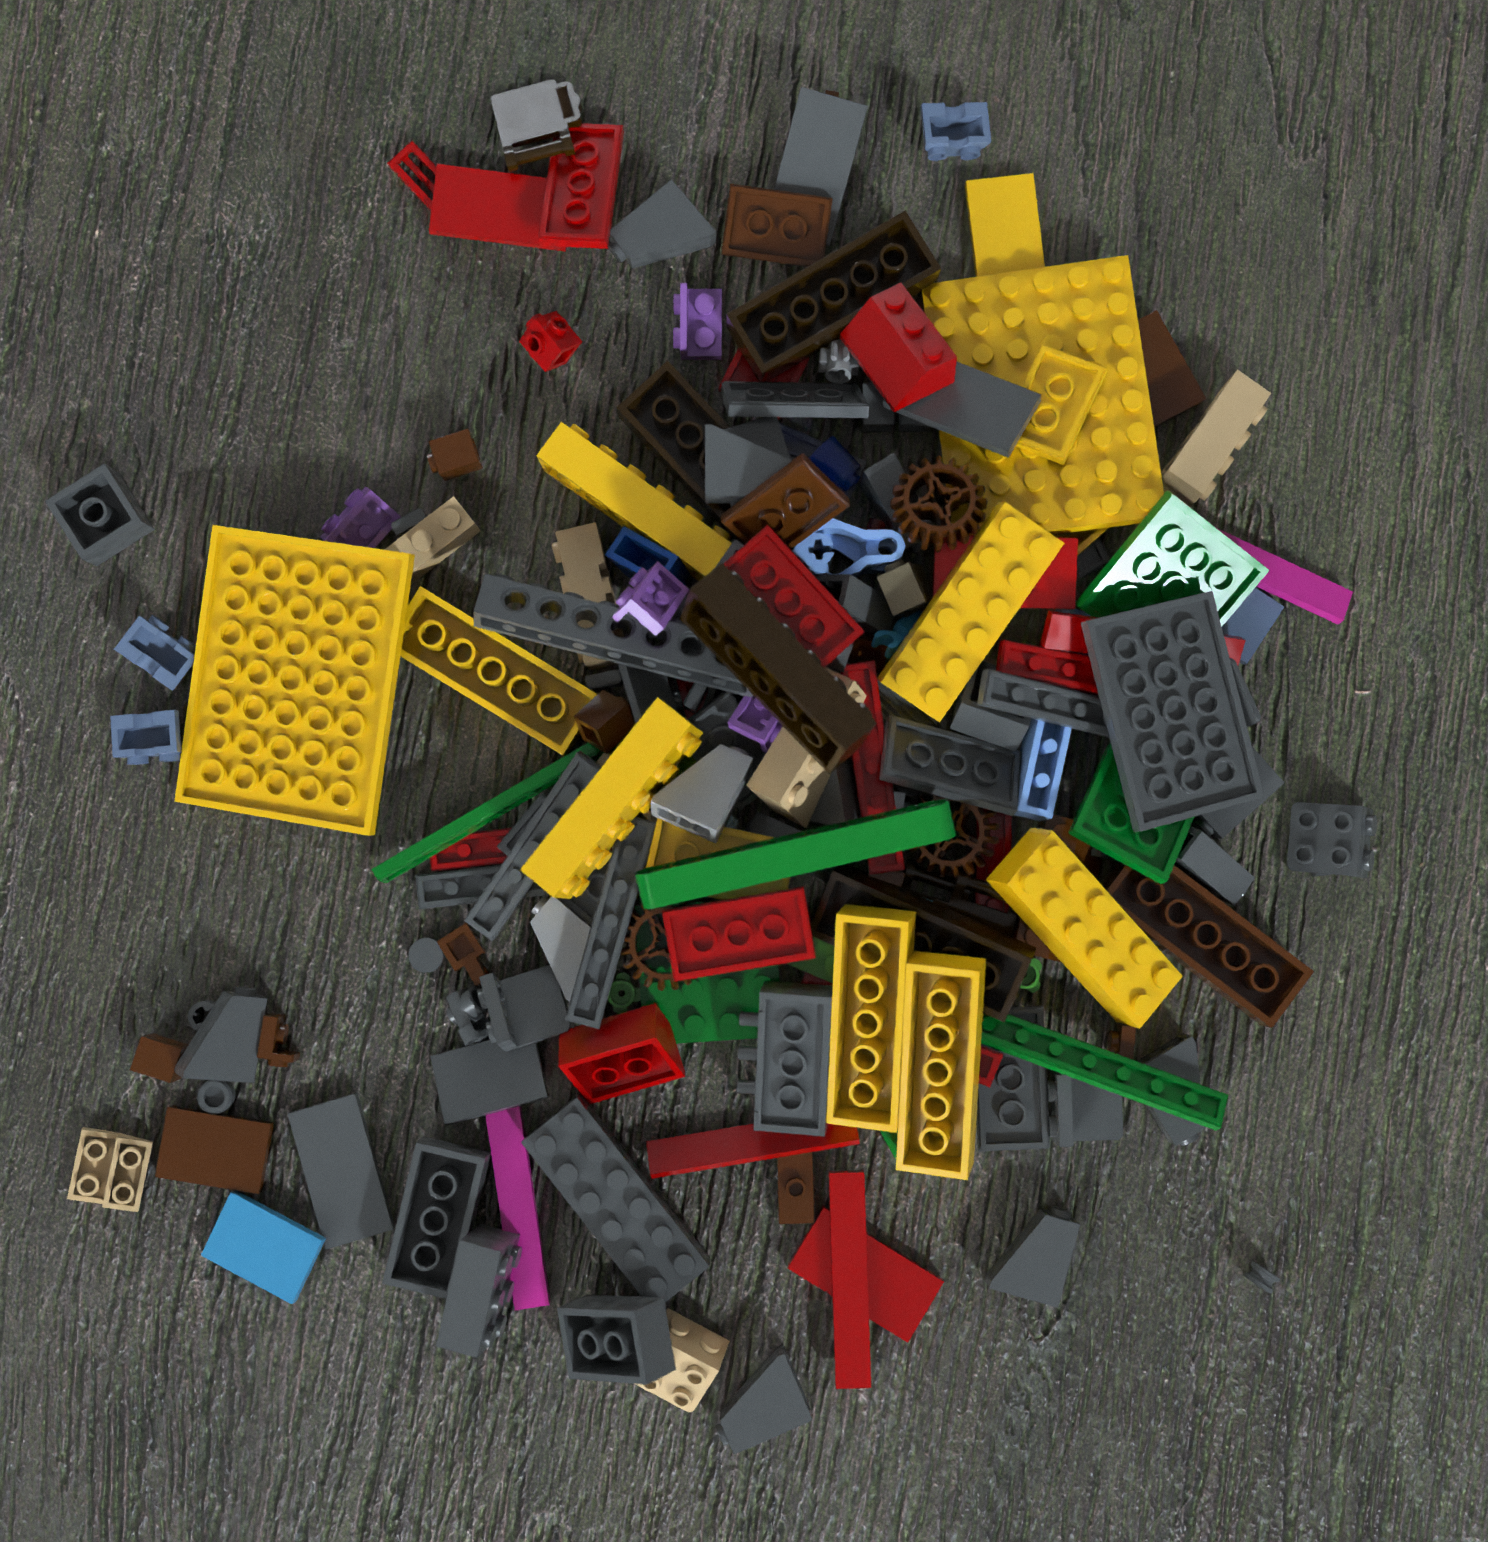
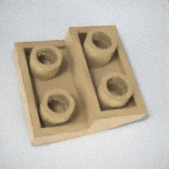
M83 1127L67 1199L102 1204L103 1208L138 1212L153 1141L122 1133Z

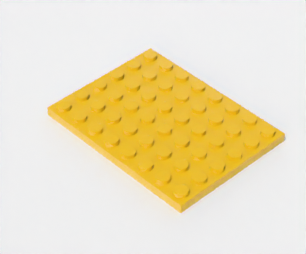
M1128 255L936 282L922 289L924 313L956 354L957 362L1018 386H1022L1041 344L1107 367V374L1064 465L1018 447L1013 449L1008 458L939 430L943 464L949 465V461L953 457L956 460V468L959 469L962 465L967 464L969 466L967 476L977 473L979 481L976 485H984L985 494L982 497L987 499L988 504L987 508L982 510L986 514L984 522L998 502H1006L1052 535L1140 524L1164 495ZM945 483L946 487L954 488L952 485ZM967 504L960 505L958 510L951 512V524L964 516L968 510ZM984 522L978 523L979 529L982 527Z
M212 525L174 802L367 836L375 835L415 558L414 554Z

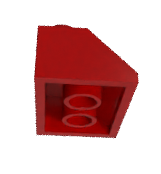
M902 283L870 297L840 333L842 342L893 412L955 381L956 354Z
M656 1003L604 1018L599 1029L579 1025L559 1034L558 1067L589 1104L685 1077L684 1066L671 1024Z

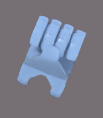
M833 518L793 547L791 551L813 575H833L829 572L834 556L832 550L838 551L854 562L850 567L838 574H851L857 578L863 574L886 573L884 567L900 560L906 545L901 534L894 530H864ZM878 549H886L891 555H881ZM813 551H818L819 556L822 557V559H816V556L813 553Z

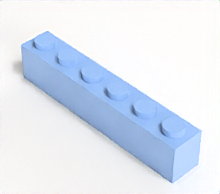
M1078 609L1055 610L1056 612L1090 616L1086 612ZM1072 652V653H1077V654L1088 655V654H1086V653ZM1031 718L1020 750L1021 766L1018 810L1014 815L1039 822L1052 819L1072 728Z

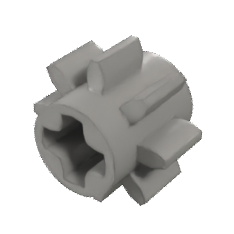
M834 340L828 344L827 348H820L818 372H825V377L828 381L842 384L848 382L851 379V375H858L860 365L842 340Z

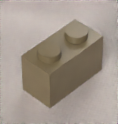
M903 559L885 566L884 570L886 573L878 576L877 579L892 615L908 617L918 610H924L933 597V589L923 566L911 563L910 561L904 562Z

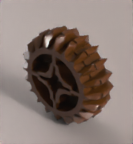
M940 455L936 457L935 464L931 465L925 457L922 459L921 469L912 463L909 466V475L901 473L898 480L900 485H895L892 489V494L895 498L890 501V508L896 510L892 514L893 522L901 523L898 528L899 533L905 534L910 532L908 538L910 544L921 539V548L923 550L928 548L929 543H934L937 552L942 550L943 543H947L948 547L953 550L956 548V539L966 544L969 541L968 533L976 535L979 531L978 523L984 522L986 516L982 510L986 509L988 504L987 499L982 497L985 494L984 485H976L979 481L978 474L975 473L967 476L969 466L964 464L959 469L956 468L954 457L950 459L949 465L942 464L943 460ZM941 483L952 485L954 488L945 487ZM926 485V495L918 498V502L910 504L909 500L914 492ZM934 496L936 501H938L940 505H944V511H942V508L939 507L938 503H933ZM967 504L968 510L964 516L951 524V512L958 510L960 505ZM922 520H931L934 523H936L937 526L927 524Z
M926 794L919 796L922 803L940 799H947L949 802L955 801L933 794V800ZM962 803L959 810H955L952 818L953 823L957 821L956 830L963 837L955 836L951 840L937 842L935 850L930 844L909 850L917 851L920 849L922 851L916 858L918 863H922L928 858L930 859L926 868L929 872H933L940 865V877H946L950 867L954 878L958 877L959 869H962V866L968 875L974 874L972 862L980 868L986 866V862L981 854L993 857L995 852L987 847L988 842L998 844L1000 838L990 836V830L1000 829V824H990L988 820L995 817L997 812L992 810L985 812L984 808ZM970 811L975 814L978 820V839L967 828ZM956 843L973 849L967 856L958 860L944 857L946 852L951 850Z
M688 901L680 902L679 907L686 906ZM640 902L644 913L640 915L636 910H632L631 917L636 922L634 925L629 922L627 930H630V935H625L624 942H629V947L622 948L620 953L622 956L631 954L632 959L623 965L625 969H628L636 964L639 969L632 975L635 980L642 973L648 975L644 982L646 987H650L653 978L659 979V991L664 990L665 980H670L672 989L677 990L679 983L678 981L674 982L672 971H658L644 962L656 955H662L670 962L669 952L666 948L657 949L654 952H650V950L657 946L656 942L661 941L657 938L660 933L656 926L666 936L665 927L659 921L656 914L662 913L664 909L676 907L672 904L654 909H644L642 902ZM647 920L653 933V942L650 946L639 952L637 937L641 926ZM691 979L683 980L686 985L692 983Z

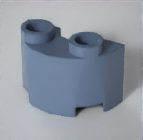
M965 102L956 107H947L945 103L921 104L924 147L929 160L939 161L951 156H960L962 160L976 159L981 156L980 149L985 148L991 143L987 102Z
M151 615L148 620L138 616L114 650L132 663L143 668L153 678L173 691L193 665L196 645L182 635L177 640L166 631L170 626L156 616Z
M178 710L110 716L113 758H127V765L149 764V757H159V762L180 761L181 740Z

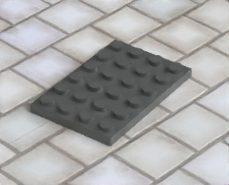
M1213 591L1081 623L1133 832H1141L1265 797Z

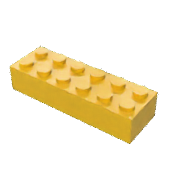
M560 422L536 455L544 472L621 527L625 526L679 556L689 571L690 576L697 581H700L714 570L732 544L730 542L732 539L730 534L717 525L713 529L702 522L704 517L691 506L686 505L685 508H682L673 501L675 496L663 486L657 485L654 488L645 481L647 476L635 466L630 464L626 468L616 460L618 455L607 446L601 444L599 448L588 440L590 437L588 433L579 426L572 424L571 427H568L563 422Z
M998 502L877 679L940 723L1064 545V542L1008 503Z
M421 586L408 604L401 649L402 658L559 754L566 756L572 751L581 736L574 715L598 695L597 693L497 632L474 627V618Z
M657 697L520 870L553 898L571 899L573 896L579 897L588 887L590 881L587 878L594 869L600 870L611 858L612 853L610 849L614 846L615 841L618 839L622 842L632 832L635 825L631 821L640 812L644 814L651 808V800L662 784L668 785L679 772V768L676 766L686 755L689 758L696 752L702 741L699 738L703 732Z
M1030 828L987 877L986 881L1116 1022L1140 1029L1183 977L1053 830Z
M845 904L836 914L826 1123L895 1133L898 1131L906 963L914 952L916 911Z
M914 951L906 963L896 1170L968 1180L974 1164L986 969L985 958Z

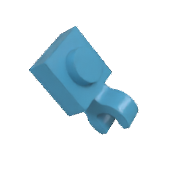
M918 610L908 617L900 618L892 631H877L871 647L876 648L878 645H886L887 649L884 656L891 658L922 614V611Z

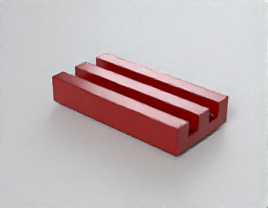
M411 141L387 164L431 211L432 200L398 165L403 162L433 194L434 184L413 163L408 155L413 153L434 176L436 175V165Z

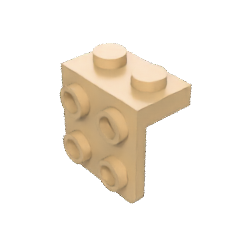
M667 1308L666 1314L676 1370L648 1385H636L687 1412H693L719 1372L730 1341Z

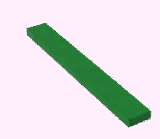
M622 739V740H621L612 750H610V751L615 750V749L620 745V743H621L624 739ZM589 743L584 744L372 868V872L376 879L382 883L390 882L555 785L578 751H582L594 761L598 760L604 752Z
M983 1013L982 1045L1215 1131L1222 1127L1228 1094L1010 1014L1007 1015L1005 1022H1002Z

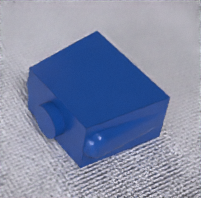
M623 526L605 554L629 579L642 567L648 571L658 561L683 585L687 586L686 580L690 573L679 556Z

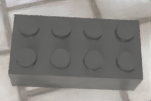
M425 1136L416 1142L382 1284L447 1299L459 1240L473 1230L491 1152Z

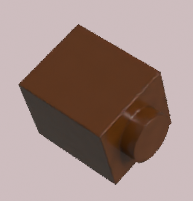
M468 428L428 441L432 451L426 454L433 474L438 472L444 481L484 469L474 438Z
M602 690L574 715L582 739L606 754L624 739L635 726L631 715L632 709L627 700L621 696L615 697L605 690Z
M154 1033L143 1035L140 1038L130 1070L168 1083L180 1080L181 1077L175 1073V1066L188 1047V1044Z

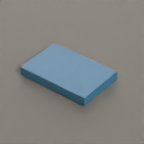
M234 1190L230 1192L201 1256L284 1301L293 1304L297 1301L326 1238L243 1193Z

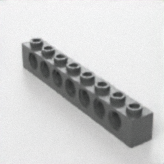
M496 574L495 576L484 575L473 611L474 627L751 698L753 696L681 620L670 619L666 627L655 636L649 629L640 624L630 612L624 615L618 622L614 620L612 616L618 609V606L612 602L601 601L598 603L586 600L577 593L566 592L563 594L551 591L542 584L531 583L528 585L516 582L513 578L503 574ZM512 602H518L524 605V607L519 610H512L507 605ZM547 611H553L559 616L555 619H547L542 614ZM581 620L591 621L594 624V626L590 628H582L577 624V622ZM615 629H623L627 631L629 635L626 637H618L615 636L612 633V631ZM650 638H658L664 644L661 646H653L649 644L647 640ZM693 647L698 651V654L688 655L682 651V648Z

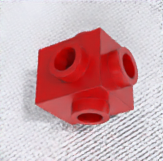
M557 311L545 315L541 313L534 315L526 323L525 328L527 330L519 340L531 358L538 363L544 372L566 364L583 342Z

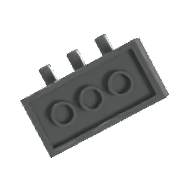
M764 981L759 992V1012H740V1025L758 1027L757 1047L740 1045L738 1048L739 1060L757 1061L756 1081L739 1079L736 1087L738 1094L755 1095V1131L825 1136L828 1123H826L833 986Z

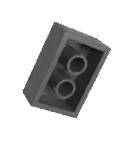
M479 1224L459 1240L436 1347L478 1358L487 1347H492L497 1337L502 1336L507 1322V1316L503 1315L505 1302L508 1303L512 1297L515 1284L514 1281L510 1280L512 1267L517 1268L522 1254V1247L518 1246L520 1234Z
M585 1295L557 1308L569 1379L648 1385L676 1370L664 1297Z

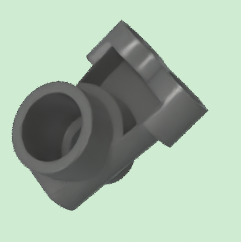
M475 986L469 989L457 990L446 997L449 1004L447 1008L448 1018L452 1023L458 1025V1032L465 1046L489 1039L486 1029V1022H489V1020H486L482 1014L488 1009H482L477 994V989L479 988Z

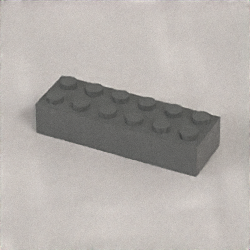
M581 1093L522 1140L521 1143L641 1297H664L665 1303L710 1267L709 1255Z

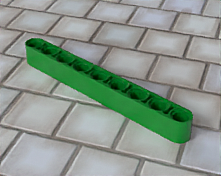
M940 799L644 868L634 874L643 908L654 909L945 841L955 837L956 832L949 801L947 799Z

